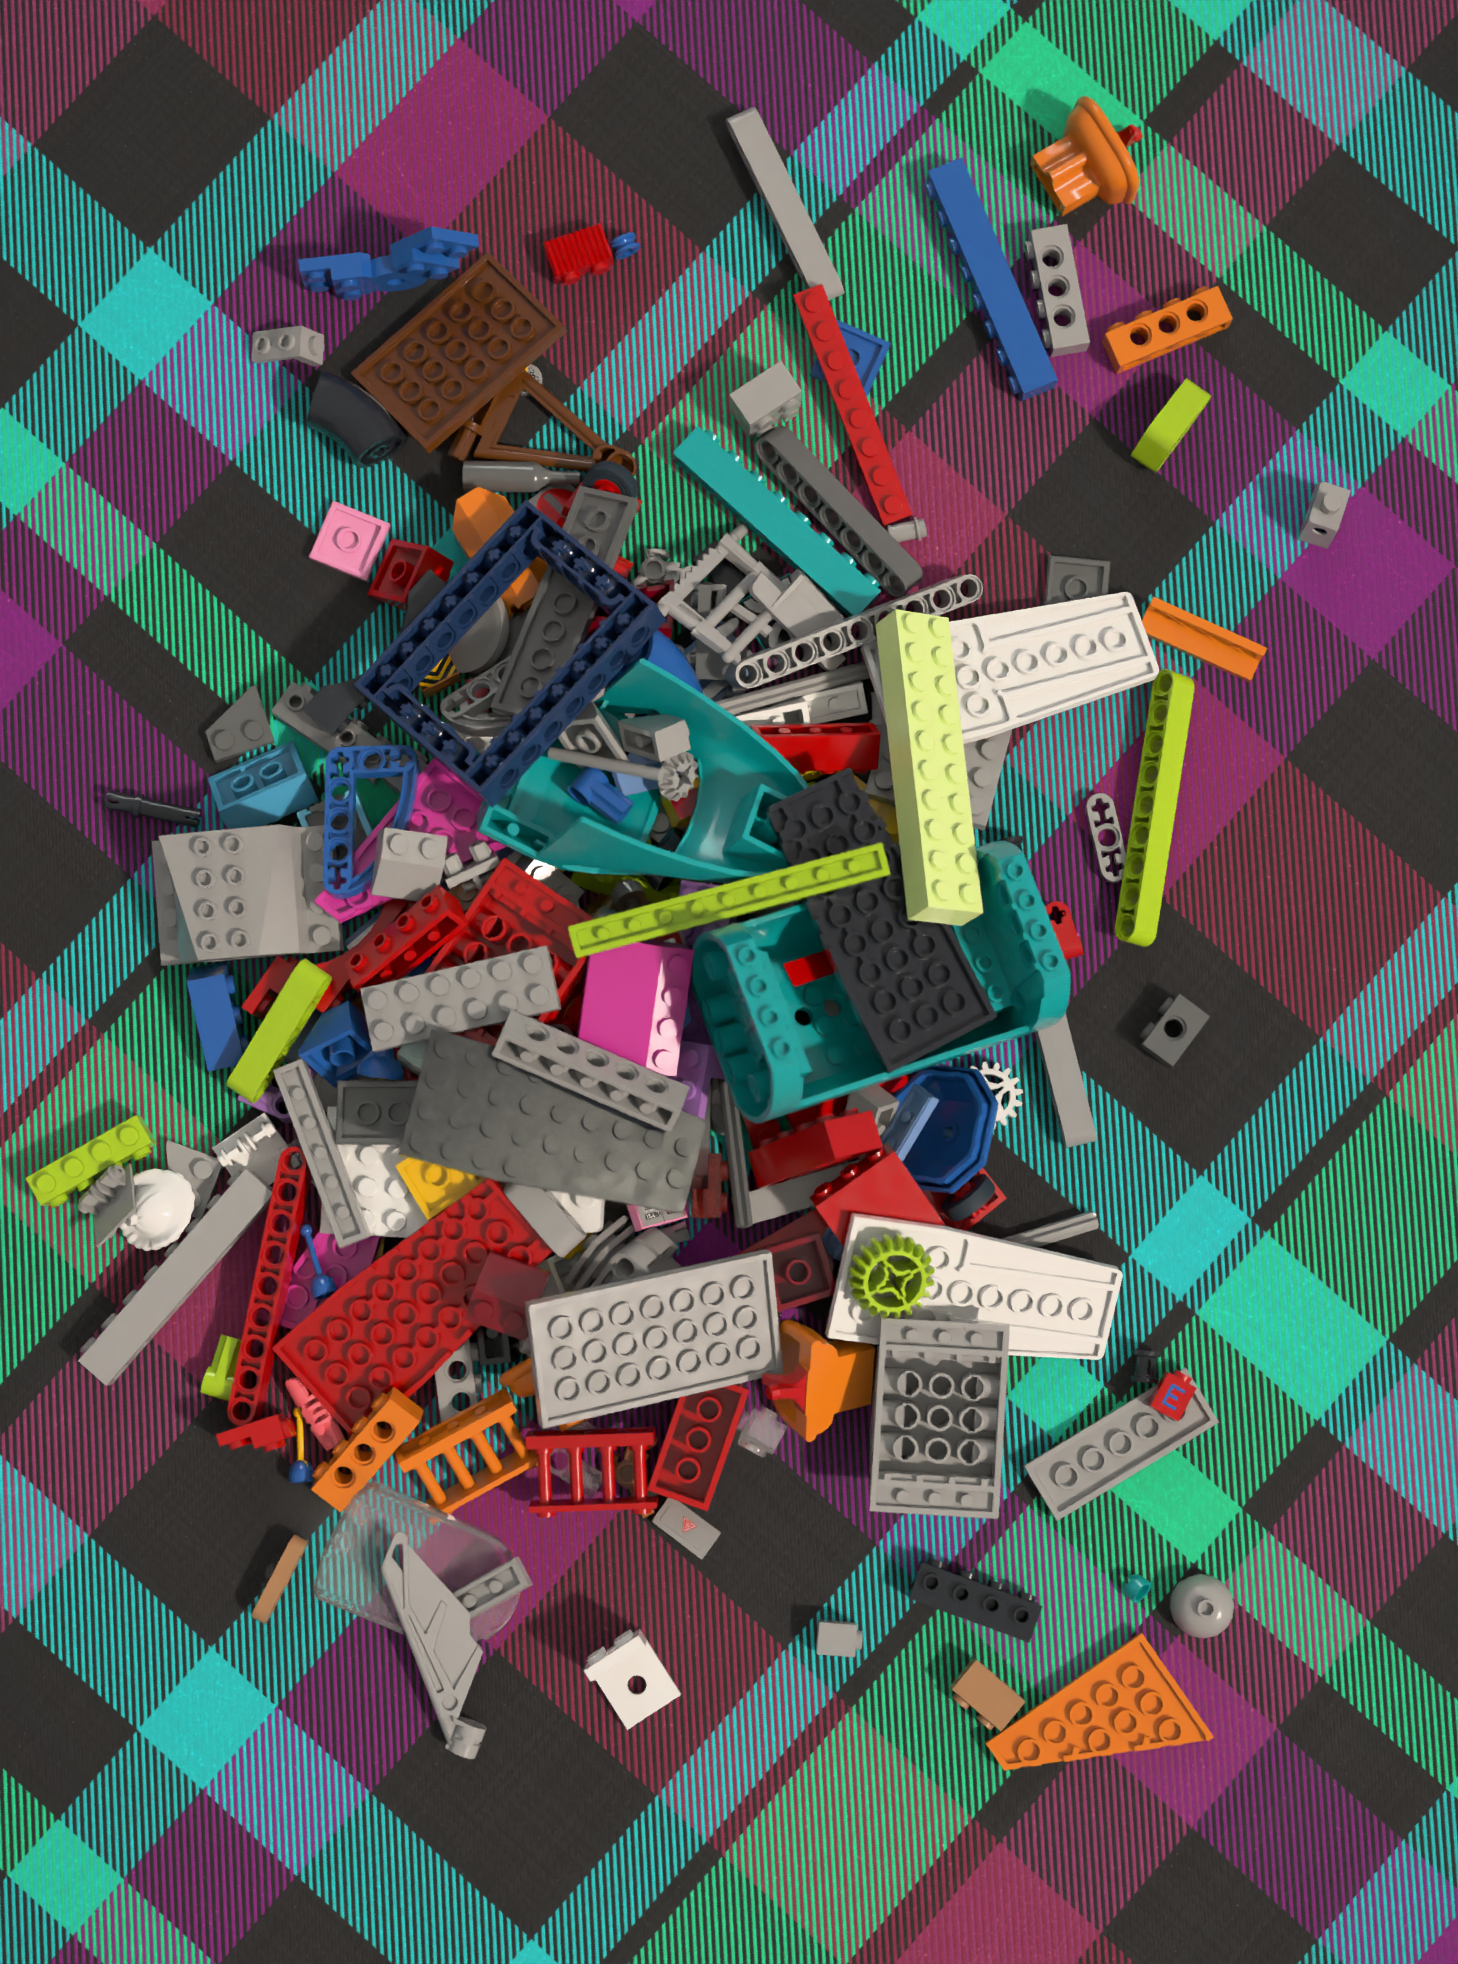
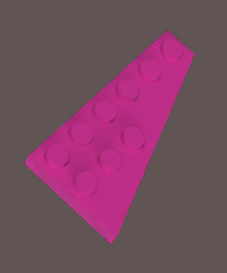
M319 1230L312 1241L322 1274L333 1278L337 1289H339L376 1260L383 1236H371L347 1247L339 1248L334 1234L320 1233ZM308 1247L292 1270L281 1326L290 1329L297 1326L327 1299L313 1300L310 1284L315 1278L316 1273ZM263 1308L259 1318L270 1321L271 1315L269 1311Z

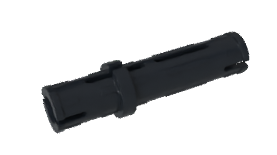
M113 790L108 791L106 799L116 800L119 803L113 801H106L105 803L106 810L110 809L132 814L133 818L139 819L140 816L190 826L198 829L200 820L189 818L188 816L199 818L202 815V809L144 798L143 794L133 796Z

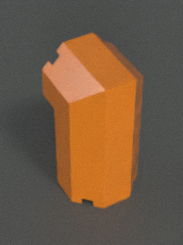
M476 487L456 500L452 531L455 540L468 560L478 552L514 513V510L504 496L481 487ZM538 556L500 596L506 606L509 621L513 619L514 614L519 615L532 605L547 568V564Z

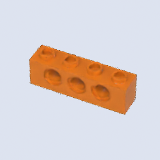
M1208 286L1201 287L1192 292V297L1183 301L1180 298L1173 299L1163 305L1164 309L1154 313L1152 310H1147L1138 314L1133 322L1126 325L1124 322H1118L1108 327L1102 343L1116 375L1229 328L1233 318L1219 287L1216 286L1211 289ZM1190 310L1197 311L1201 315V320H1190L1186 312ZM1161 322L1171 324L1173 332H1162L1158 324ZM1132 334H1140L1144 337L1145 343L1136 345L1131 341L1130 336Z
M395 1387L387 1395L381 1393L371 1406L373 1409L372 1413L367 1418L362 1415L351 1429L354 1432L348 1440L342 1438L332 1451L333 1458L328 1463L322 1461L312 1474L315 1480L311 1490L339 1512L346 1508L420 1423L424 1410ZM386 1421L392 1428L383 1429L379 1427L377 1422ZM367 1444L371 1447L372 1451L364 1452L359 1449L358 1445ZM347 1467L352 1471V1474H343L338 1468Z

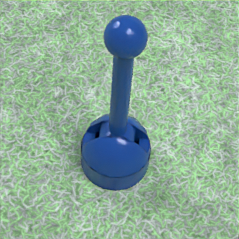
M303 1224L300 1227V1233L305 1236L316 1273L315 1278L310 1284L313 1300L325 1299L330 1297L337 1290L333 1278L322 1274L311 1237L312 1227L309 1224Z

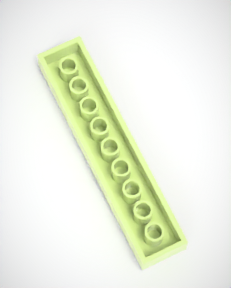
M895 609L876 624L907 917L908 920L962 926L982 914L983 908L949 618Z

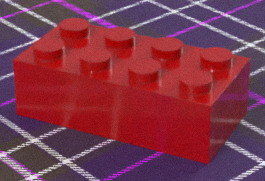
M858 1108L839 1113L840 1118L834 1116V1113L816 1118V1124L812 1121L796 1126L797 1132L795 1129L777 1134L778 1140L776 1137H772L758 1142L759 1148L748 1152L758 1189L823 1171L882 1148V1142L872 1110L859 1113Z
M734 1384L679 1397L647 1490L708 1511L750 1388L741 1384Z

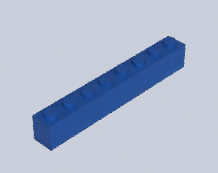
M961 157L929 170L927 182L924 183L926 194L930 201L935 200L939 209L936 210L938 222L942 228H947L950 238L947 239L950 250L954 256H959L962 263L959 266L962 278L965 283L970 282L974 293L971 294L974 306L977 311L982 310L986 321L983 322L984 329L989 339L994 338L998 349H995L996 357L1001 367L1006 365L1010 375L1007 377L1011 392L1014 395L1018 393L1020 400L1024 401L1055 388L1058 381L963 158Z

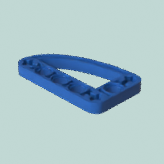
M410 746L337 747L328 753L325 775L323 884L328 894L333 898H350L366 891L372 885L374 860L363 872L354 877L356 778L403 777L399 804L391 828L408 830L415 805L419 776V759L414 749ZM373 754L380 756L381 763L378 767L368 769L364 766L365 759ZM388 754H389V756H390V758H391V760H392V761H389L390 768H387L388 762H387L386 755H388ZM406 754L411 761H407L406 766L401 767L397 761L401 760L402 755ZM340 757H345L346 761L349 762L343 764V774L345 777H339V769L334 764L339 762ZM341 785L348 787L349 794L346 798L342 800L333 798L332 793L336 787ZM340 815L346 816L348 818V825L344 829L335 830L332 828L331 824L335 817ZM339 845L347 847L348 853L342 860L331 858L333 848ZM335 868L341 869L340 875L343 881L346 882L341 884L338 890L331 884L337 881V871Z

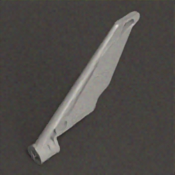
M401 1530L396 1531L381 1566L382 1575L447 1741L445 1748L461 1757L475 1759L487 1728L483 1724L461 1717L459 1714L483 1654V1649L470 1635V1612L408 1545V1536L405 1532ZM402 1543L403 1570L392 1557L395 1545Z

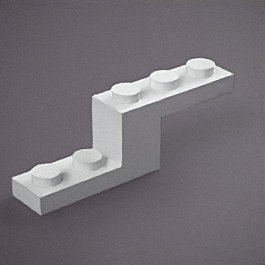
M858 681L734 716L750 728L751 725L818 724L868 713L863 683Z

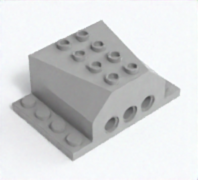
M280 824L161 835L159 836L160 840L152 841L161 966L344 951L342 923L336 921L314 902L325 889L323 884L324 825L294 827ZM336 847L331 851V858L337 860Z
M888 1317L885 1320L880 1318L879 1346H877L873 1376L869 1473L871 1484L869 1511L998 1519L1010 1334L1009 1324L899 1318L898 1320L894 1317Z

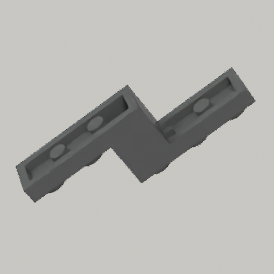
M700 582L698 590H692V608H698L697 613L704 619L711 613L712 582ZM691 634V640H697L696 652H690V664L697 678L726 680V669L733 662H723L721 655ZM747 646L740 653L741 659L747 657ZM743 666L739 671V678L745 683L746 668ZM727 685L726 699L745 694L746 689H736Z

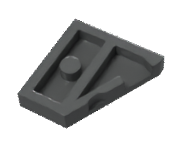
M256 685L251 686L205 731L216 763L275 743Z

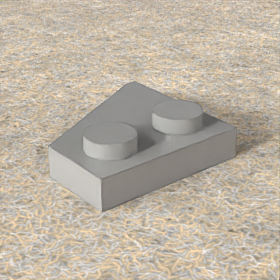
M167 1140L168 1170L182 1174L185 1180L191 1183L192 1192L195 1194L194 1210L191 1216L198 1217L201 1220L206 1214V1206L213 1196L223 1166L215 1157Z

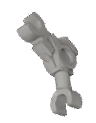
M657 548L647 549L645 552L647 559L641 564V568L638 571L639 575L630 583L634 587L641 584H648L649 586L657 583L664 584L666 580L674 579V583H679L680 577L685 578L686 571L691 572V566L680 568V563L663 561L670 558L666 550Z

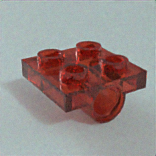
M709 1153L708 1189H691V1218L721 1219V1212L727 1213L728 1194L727 1192H721V1181H728V1161H722V1154Z

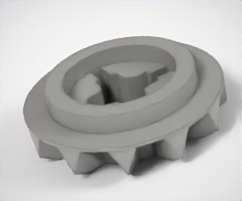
M683 752L663 762L661 769L664 770V777L662 781H658V787L664 798L678 802L680 798H687L688 789L694 788L693 781L698 777L695 773L698 763L693 760L692 754ZM676 771L680 772V775H681V778H680V779H679L678 774L676 773Z

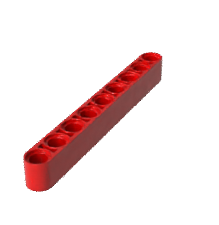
M302 1147L286 1148L281 1153L278 1161L227 1408L229 1419L236 1425H246L258 1421L263 1414L275 1357V1352L271 1348L278 1342L300 1236V1227L302 1226L312 1178ZM296 1152L303 1159L302 1166L297 1170L291 1164V1158ZM290 1183L296 1188V1196L291 1201L285 1196V1188ZM282 1215H286L290 1221V1226L285 1232L278 1226V1220ZM275 1246H279L283 1250V1259L279 1263L275 1262L272 1258V1250ZM269 1277L274 1278L277 1283V1289L273 1294H270L265 1287L266 1280ZM263 1308L267 1309L271 1315L267 1325L262 1324L259 1319V1313ZM256 1339L260 1340L264 1345V1352L261 1356H257L253 1352V1343ZM250 1370L258 1378L254 1388L249 1386L246 1381V1375ZM243 1402L248 1403L251 1408V1414L248 1419L244 1418L240 1413V1406Z

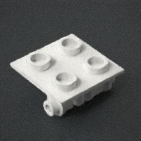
M264 1112L212 1149L217 1154V1159L221 1165L226 1167L231 1176L237 1170L243 1172L245 1169H251L270 1185L275 1180L279 1157L289 1147ZM295 1155L291 1158L293 1168L300 1165Z

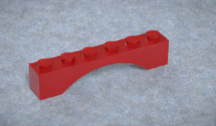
M394 898L385 902L374 926L357 945L343 955L328 962L316 964L317 967L332 976L328 988L316 1006L317 1010L324 1013L346 1001L344 995L352 987L344 962L369 943L378 933L397 920L401 914L417 903L416 901Z

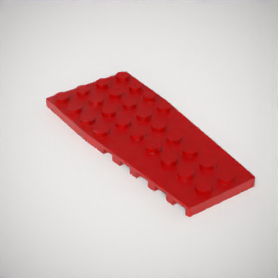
M484 1180L337 1289L271 1348L350 1436L354 1433L351 1429L362 1415L367 1418L372 1413L373 1409L371 1406L381 1393L387 1395L395 1387L406 1397L411 1396L426 1383L480 1326L465 1320L464 1317L473 1290L490 1251L535 1267L553 1251L508 1199L502 1190L503 1187L497 1181Z

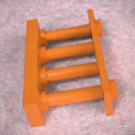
M506 1387L401 1444L394 1451L402 1471L406 1473L411 1469H415L432 1498L426 1500L425 1503L433 1521L450 1515L463 1504L523 1471L534 1469L538 1465L537 1454L534 1453V1449L526 1450L525 1441L510 1417L513 1413L517 1412V1409ZM495 1423H500L515 1449L514 1453L501 1460L497 1458L482 1432ZM468 1438L472 1439L488 1466L472 1476L454 1448L455 1445ZM439 1454H444L460 1481L444 1491L426 1463Z

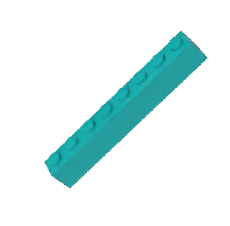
M697 426L673 452L674 462L742 523L747 524L748 528L794 570L800 568L847 618L868 610L880 597L881 590L878 588L880 584L869 573L863 575L855 568L857 563L845 552L842 554L837 552L832 547L834 545L833 541L825 533L820 532L817 534L810 527L811 522L800 511L794 513L787 507L788 501L776 490L772 493L764 486L765 480L756 471H747L741 465L743 463L742 459L734 451L729 449L726 452L718 444L720 442L718 437L709 429L703 431Z

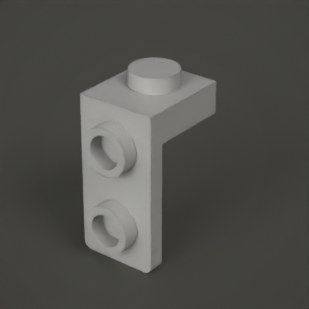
M304 326L254 332L251 361L264 363L296 359L311 366L323 365L324 335Z

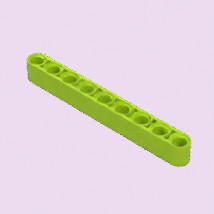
M1167 669L1161 670L1153 681L1115 923V934L1119 940L1142 947L1152 944L1157 934L1194 696L1193 680L1188 676Z

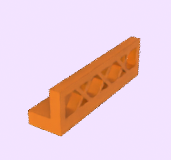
M1156 597L1152 598L1142 618L1147 637L1247 682L1252 680L1257 666L1267 650V647Z

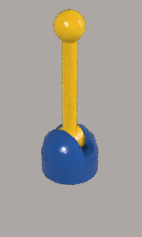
M295 1407L293 1410V1414L297 1418L298 1460L290 1467L289 1483L314 1482V1477L312 1476L314 1472L313 1466L304 1460L301 1407L299 1409Z

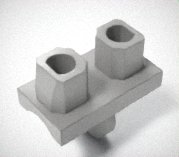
M483 839L468 845L474 860L462 865L457 852L445 855V873L442 875L449 889L472 878V880L462 884L464 892L467 893L477 888L480 893L483 885L491 877V873L487 872L481 876L478 875L500 864L495 851H491Z

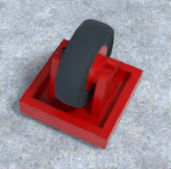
M601 461L594 464L579 485L637 499L638 487L635 478L625 467L612 461ZM579 486L563 507L561 515L566 518ZM637 499V501H638V503H639V506H638V508H637V511H636L635 515H636L637 512L639 511V509H640V507H641V504H642V502H643V501H641V500H639V499Z
M984 1168L979 1170L954 1193L922 1190L947 1226L963 1231L970 1229L1006 1199Z

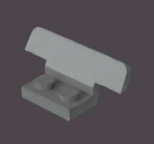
M797 568L790 575L792 582L783 591L762 571L759 572L749 587L751 596L793 639L844 619L842 612L800 568ZM826 634L823 638V645L829 650L832 643L826 638L828 636ZM841 653L818 662V665L825 671L834 670L846 660V657Z

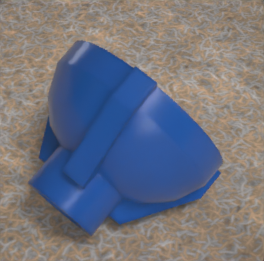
M394 1048L379 1052L371 1050L357 1067V1074L391 1080L404 1079V1070L402 1064L394 1056Z

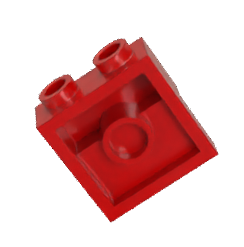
M277 955L241 1007L263 1022L293 970L300 962L291 956L284 960Z
M281 1413L216 1434L220 1447L228 1445L230 1450L253 1443L254 1449L263 1447L264 1452L286 1446L285 1439L296 1436L297 1432L293 1419L291 1417L286 1418L285 1413Z

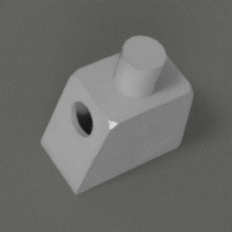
M1323 481L1317 483L1314 487L1298 540L1327 549L1339 529L1350 490ZM1314 528H1321L1326 532H1318Z

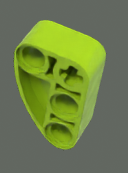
M1186 378L1150 424L1130 456L1156 474L1212 396Z

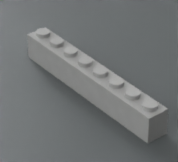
M245 1169L243 1172L237 1170L227 1181L230 1187L222 1196L218 1193L210 1200L206 1206L209 1211L201 1220L197 1217L189 1224L185 1230L188 1234L181 1243L174 1242L164 1254L167 1258L160 1267L155 1265L148 1271L143 1278L146 1281L139 1291L136 1289L132 1290L122 1303L125 1305L123 1310L118 1315L115 1313L111 1314L101 1326L104 1329L102 1334L97 1339L94 1337L90 1338L80 1351L83 1355L78 1361L104 1385H112L268 1207L273 1188L253 1170Z

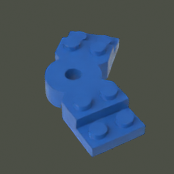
M430 226L391 244V255L370 260V254L359 252L298 259L299 272L305 290L311 289L312 292H324L329 290V287L334 286L337 298L343 297V300L352 301L360 299L361 295H367L375 291L391 292L415 288L425 283L427 278H446L448 273L460 268L459 258L467 256L468 251L479 247L477 234Z

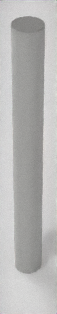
M551 747L548 751V758L551 760L656 781H662L664 777V770L661 768Z

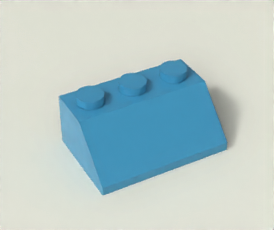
M293 740L207 778L218 811L227 829L258 827L274 823L284 816L298 810H304L319 801Z

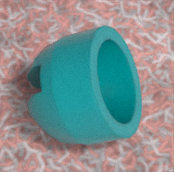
M1133 1574L1128 1576L1129 1584L1123 1583V1591L1128 1598L1137 1603L1147 1595L1151 1588V1583L1143 1576Z

